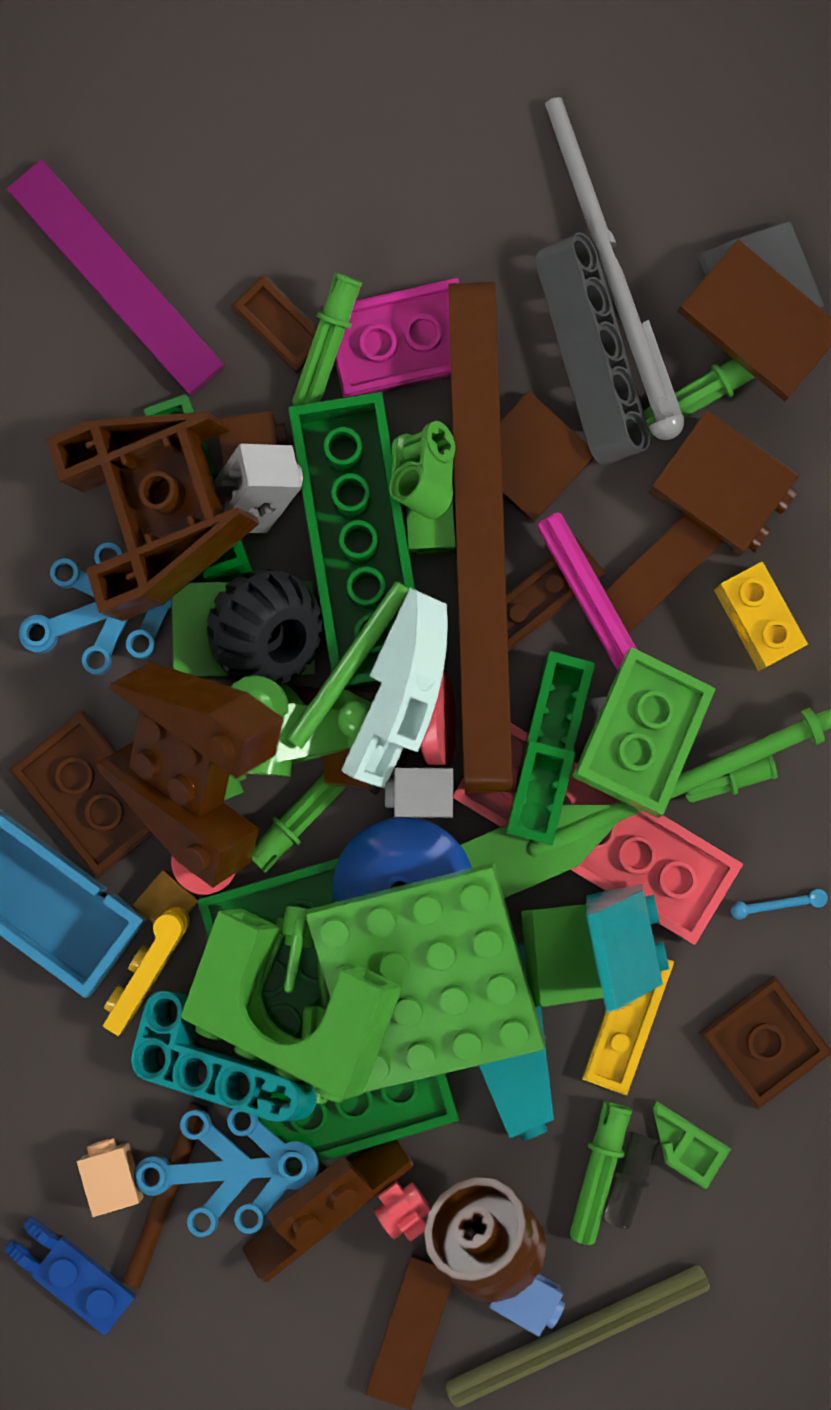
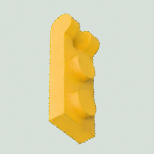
M172 907L156 919L153 925L156 939L150 949L144 945L141 946L128 967V970L134 973L126 988L118 985L106 1002L104 1009L110 1012L103 1027L115 1035L119 1036L130 1025L188 930L190 917L184 909Z

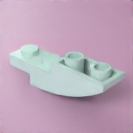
M412 588L409 589L370 673V677L382 682L341 770L352 778L385 789V782L389 780L403 748L418 752L437 701L443 675L448 628L447 604Z

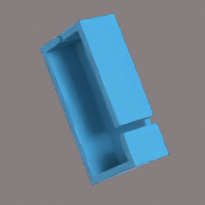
M0 809V936L84 998L94 995L149 919L117 894H108L106 898L102 895L107 890L106 886Z

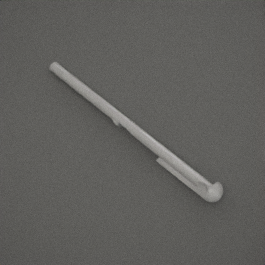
M561 97L550 99L545 103V107L656 420L655 423L649 426V430L659 439H673L681 433L684 427V416L680 410L649 319L641 324L623 270L612 249L616 246L615 238L607 228Z

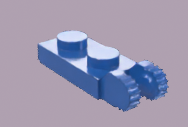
M32 1216L29 1217L23 1224V1227L33 1239L51 1249L50 1253L41 1261L23 1244L14 1240L7 1244L4 1251L23 1269L33 1273L31 1275L32 1278L105 1336L137 1295L65 1236L60 1238L39 1220Z

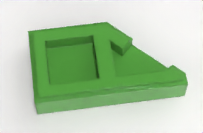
M655 1100L652 1104V1110L664 1162L707 1189L731 1151V1148Z

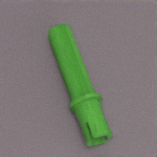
M334 273L322 312L318 311L316 315L320 318L292 400L294 406L321 402L345 329H351L352 323L349 320L363 282L340 273Z
M731 359L721 366H718L716 363L711 366L712 371L674 393L682 415L686 418L724 395L728 398L734 395L733 390L756 377L737 361ZM651 406L643 410L648 430L649 426L656 422ZM649 430L650 437L654 436Z
M323 774L280 819L275 816L271 819L273 824L255 843L252 861L264 873H267L294 843L296 845L301 843L297 837L346 787L326 784Z
M603 1101L594 1140L588 1142L587 1147L592 1152L570 1230V1237L575 1242L593 1245L596 1241L617 1160L625 1155L622 1146L633 1109L624 1105Z

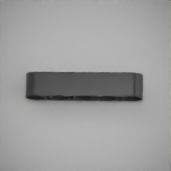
M578 232L539 250L536 255V266L588 447L595 460L601 465L606 466L646 450L650 445V435L596 249L590 238Z

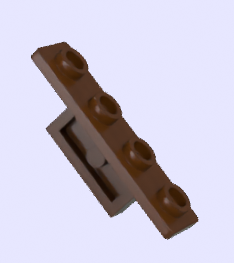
M396 1139L369 1147L351 1162L344 1156L340 1157L267 1215L271 1225L243 1247L245 1256L255 1274L263 1283L270 1281L413 1167L412 1160L399 1140Z

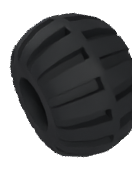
M259 569L242 574L226 584V591L219 592L213 601L216 603L214 609H210L207 619L209 647L211 648L212 655L224 672L237 681L244 677L258 675L271 679L278 685L289 682L304 672L305 664H311L316 656L314 653L315 649L320 648L323 637L321 631L324 628L318 601L309 588L301 580L289 573L270 569Z

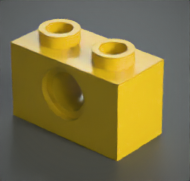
M763 561L724 581L714 589L758 671L808 645Z

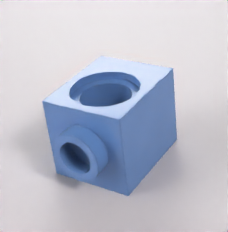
M539 1273L533 1283L517 1296L496 1303L488 1302L489 1308L538 1337L545 1326L550 1329L555 1326L565 1307V1303L560 1301L563 1296L561 1286Z

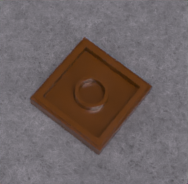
M530 391L500 421L503 496L534 523L594 457L590 452L588 444Z
M776 976L769 978L699 1032L757 1110L831 1055L829 1046Z

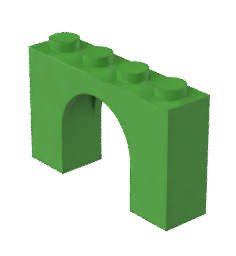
M242 908L218 911L180 1018L196 1025L195 1031L206 1038L213 1040L223 1039L235 1045L234 1051L237 1054L251 1060L262 1059L274 1065V1071L278 1075L294 1081L304 1080L315 1086V1092L325 1099L341 1102L363 1094L403 986L362 966L342 970L319 1027L306 1039L292 1037L284 1033L273 1023L267 1014L262 999L263 975L281 927Z

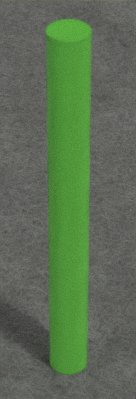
M395 581L286 739L301 750L303 749L402 606L408 594V588Z

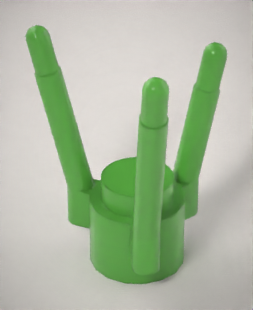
M286 906L284 918L277 917L276 925L281 928L263 975L262 990L267 982L284 937V945L291 946L284 990L288 993L294 990L302 948H313L314 941L305 915L308 909ZM317 954L321 1006L328 1007L330 994Z

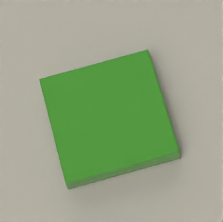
M586 904L521 911L527 981L535 1007L604 998L587 918Z

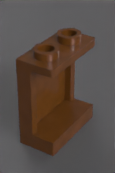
M707 410L652 485L648 494L662 504L665 500L673 504L733 547L731 552L740 557L747 548L755 553L765 540L771 529L764 524L774 510L782 515L798 492L791 486L799 475Z

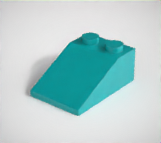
M642 884L586 895L587 918L607 1012L616 1011L662 985L660 971L669 969L664 941L654 943L650 925L660 923L654 894L645 896Z

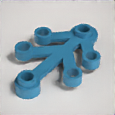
M106 542L97 547L94 559L96 564L102 562L101 557L106 550H115L117 555L123 554V551L116 544ZM63 558L53 563L50 569V576L54 583L62 588L73 587L94 597L87 573L81 571L72 560ZM66 565L71 566L74 571L72 578L66 582L60 581L57 575L58 570ZM171 599L164 605L147 611L140 630L131 632L127 637L126 648L135 658L146 659L154 653L156 649L155 638L169 609L172 608ZM94 602L51 619L43 615H32L26 618L20 625L19 639L22 645L29 651L43 654L51 651L56 646L59 636L106 619L95 645L86 649L82 655V665L86 671L93 675H103L111 668V654L128 619L120 621L100 614L97 604ZM35 625H42L45 629L43 639L37 642L32 641L29 637L30 629ZM139 636H145L149 640V647L143 653H137L133 649V641ZM96 652L103 653L105 656L104 665L99 669H92L89 665L90 656Z
M196 1109L187 1112L182 1117L180 1122L182 1133L189 1139H199L223 1161L172 1165L163 1156H150L143 1159L136 1166L134 1182L142 1193L156 1196L166 1192L174 1184L224 1181L206 1204L193 1210L187 1218L189 1231L197 1237H206L216 1230L219 1217L251 1179L272 1177L253 1203L244 1204L235 1213L234 1221L236 1227L243 1233L251 1234L263 1227L266 1214L287 1189L299 1190L317 1176L319 1160L316 1152L311 1146L301 1141L284 1143L261 1123L258 1116L248 1114L251 1118V1125L247 1130L238 1128L235 1118L242 1111L233 1109L227 1119L231 1132L238 1136L248 1135L270 1156L251 1159L212 1124L210 1116L205 1111ZM193 1115L199 1116L203 1120L204 1127L200 1133H194L189 1129L188 1122ZM289 1157H297L301 1161L302 1170L299 1174L293 1175L287 1171L286 1161ZM150 1167L155 1168L160 1174V1180L157 1185H150L145 1180V1172ZM246 1209H251L257 1213L258 1223L256 1226L249 1227L243 1222L242 1215ZM198 1213H205L209 1216L211 1224L208 1230H201L196 1226L195 1217Z

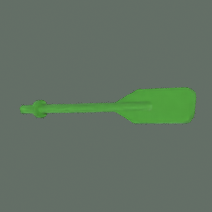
M810 707L801 710L800 716L802 721L680 774L670 799L808 738L811 739L815 746L825 742L823 732L831 729V708L816 715ZM621 800L611 805H563L552 846L505 834L507 824L465 842L461 846L466 852L472 868L494 863L503 897L507 898L579 866L618 822L642 811Z

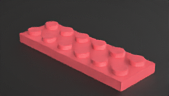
M512 723L510 724L513 792L465 793L463 778L453 794V799L499 827L506 825L508 822L527 732ZM575 761L573 762L563 805H611L620 801L573 778L572 776L578 764ZM642 811L618 822L583 862L570 870L604 891L642 884L645 896L654 894L660 921L658 924L695 945L743 866V863L664 815L656 818Z

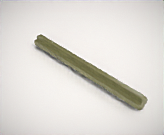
M693 1266L449 1380L446 1383L449 1399L455 1407H461L707 1292L710 1289L709 1281L700 1266Z

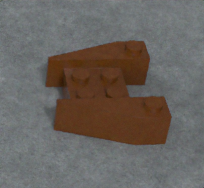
M196 412L88 420L46 438L59 482L81 492L107 482L128 550L126 553L86 569L100 614L124 621L164 605L259 525L258 517L239 507L226 512L223 511L202 442L230 430L228 424L212 414Z
M149 662L110 683L109 689L139 709L134 742L98 761L96 768L177 862L214 888L251 863L259 830L257 826L224 803L229 776L231 775L238 779L276 756L284 717L248 692Z

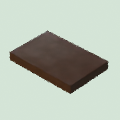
M739 239L677 311L784 402L793 394L831 348V316Z
M81 710L8 770L96 879H98L153 835V833L96 768L98 761L116 752V750L86 713Z

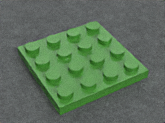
M494 863L307 910L305 915L330 998L340 971L361 966L403 986L364 1092L545 1050L544 1036Z

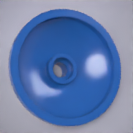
M410 817L386 819L374 823L359 832L345 847L334 872L333 900L338 902L390 889L397 881L410 884L470 869L472 866L466 852L458 841L438 825L426 820Z

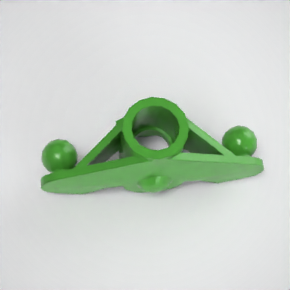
M258 675L240 679L231 687L248 692L284 717L276 756L247 774L291 777L292 765L351 748L370 710L372 702L344 689L301 750L286 739L308 708L307 705L303 704L299 694L288 685H278L273 680Z

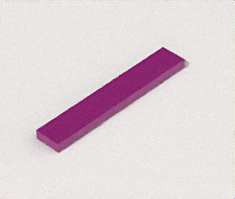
M42 159L7 188L9 194L189 397L193 396L225 368L223 362Z

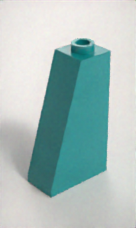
M523 941L517 944L527 977L525 949ZM535 1007L544 1036L541 1007ZM546 1048L545 1050L479 1065L509 1138L519 1135L521 1141H526L547 1131L545 1123L554 1120Z

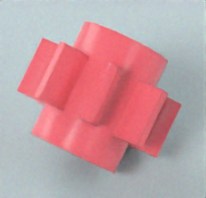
M396 1180L379 1193L378 1197L383 1204L374 1209V1213L392 1239L395 1240L404 1233L411 1242L424 1233L426 1227V1220L424 1218L428 1216L432 1207L414 1182L402 1188Z

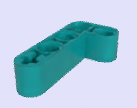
M159 991L148 998L143 1009L131 1056V1064L138 1077L270 1121H299L307 1118L313 1112L317 1096L311 1084L304 1080H289L278 1075L273 1068L196 1045L198 1033L195 1031L196 1025L180 1018L189 993ZM173 1003L176 1004L178 1009V1016L174 1023L169 1018V1009ZM160 1049L165 1054V1064L161 1070L156 1061ZM202 1061L207 1068V1077L203 1083H201L198 1077V1067ZM244 1074L248 1077L250 1083V1090L246 1097L241 1094L239 1088L240 1080ZM273 1092H285V1096L291 1098V1104L286 1100L270 1097Z

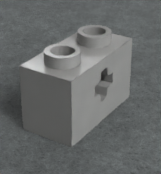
M239 444L214 480L224 512L239 507L258 517L259 525L249 533H267L300 491L303 483V473L300 465L296 464L292 445Z
M395 768V778H389L385 782V807L394 808L395 818L452 819L453 769Z

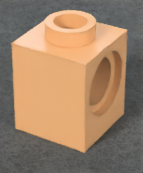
M110 1138L88 1145V1154L83 1155L77 1161L92 1217L139 1204L144 1198V1194L137 1188L134 1182L136 1166L129 1142L116 1146L115 1139Z

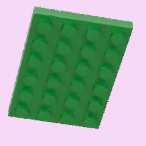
M339 858L198 899L197 902L208 939L218 911L242 908L276 925L277 917L284 918L286 906L310 909L334 903L333 877ZM284 937L267 982L262 990V999L267 1014L273 1023L284 1033L301 1039L304 1007L321 1006L317 951L314 942L312 949L302 948L294 990L288 993L284 990L291 946L284 945ZM242 1056L244 1060L275 1069L274 1065L262 1059L251 1060ZM445 1073L364 1092L341 1102L327 1099L326 1103L316 1104L313 1112L307 1118L299 1121L276 1122L259 1117L261 1123L284 1143L301 1141L311 1146L316 1152L319 1162L459 1121ZM273 1092L270 1097L280 1098L291 1104V1098L286 1097L285 1092ZM289 1157L287 1159V1171L302 1168V1163L297 1157Z

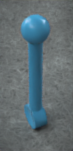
M813 889L808 895L747 905L742 901H737L732 904L730 913L733 918L742 920L751 913L810 904L813 907L820 908L827 903L828 896L824 890Z

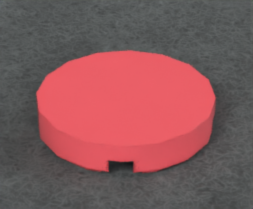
M443 672L437 701L420 745L424 761L429 766L447 767L451 764L456 739L455 701L451 681L446 672Z

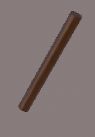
M191 1102L187 1112L199 1109L207 1113L208 1108ZM193 1115L188 1122L189 1129L194 1133L200 1132L203 1120L199 1116ZM181 1129L169 1158L172 1165L187 1164L196 1140L184 1136ZM174 1184L166 1192L154 1197L122 1281L124 1284L133 1288L141 1287L180 1184Z

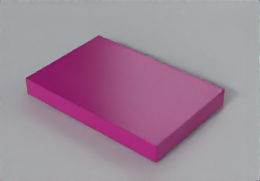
M458 278L355 301L349 320L352 323L351 329H345L335 358L343 398L385 392L451 377L448 284L459 283Z

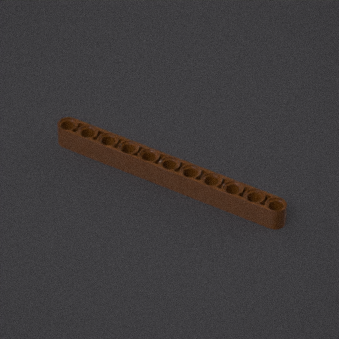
M495 282L448 284L453 439L455 442L454 479L465 793L513 792Z

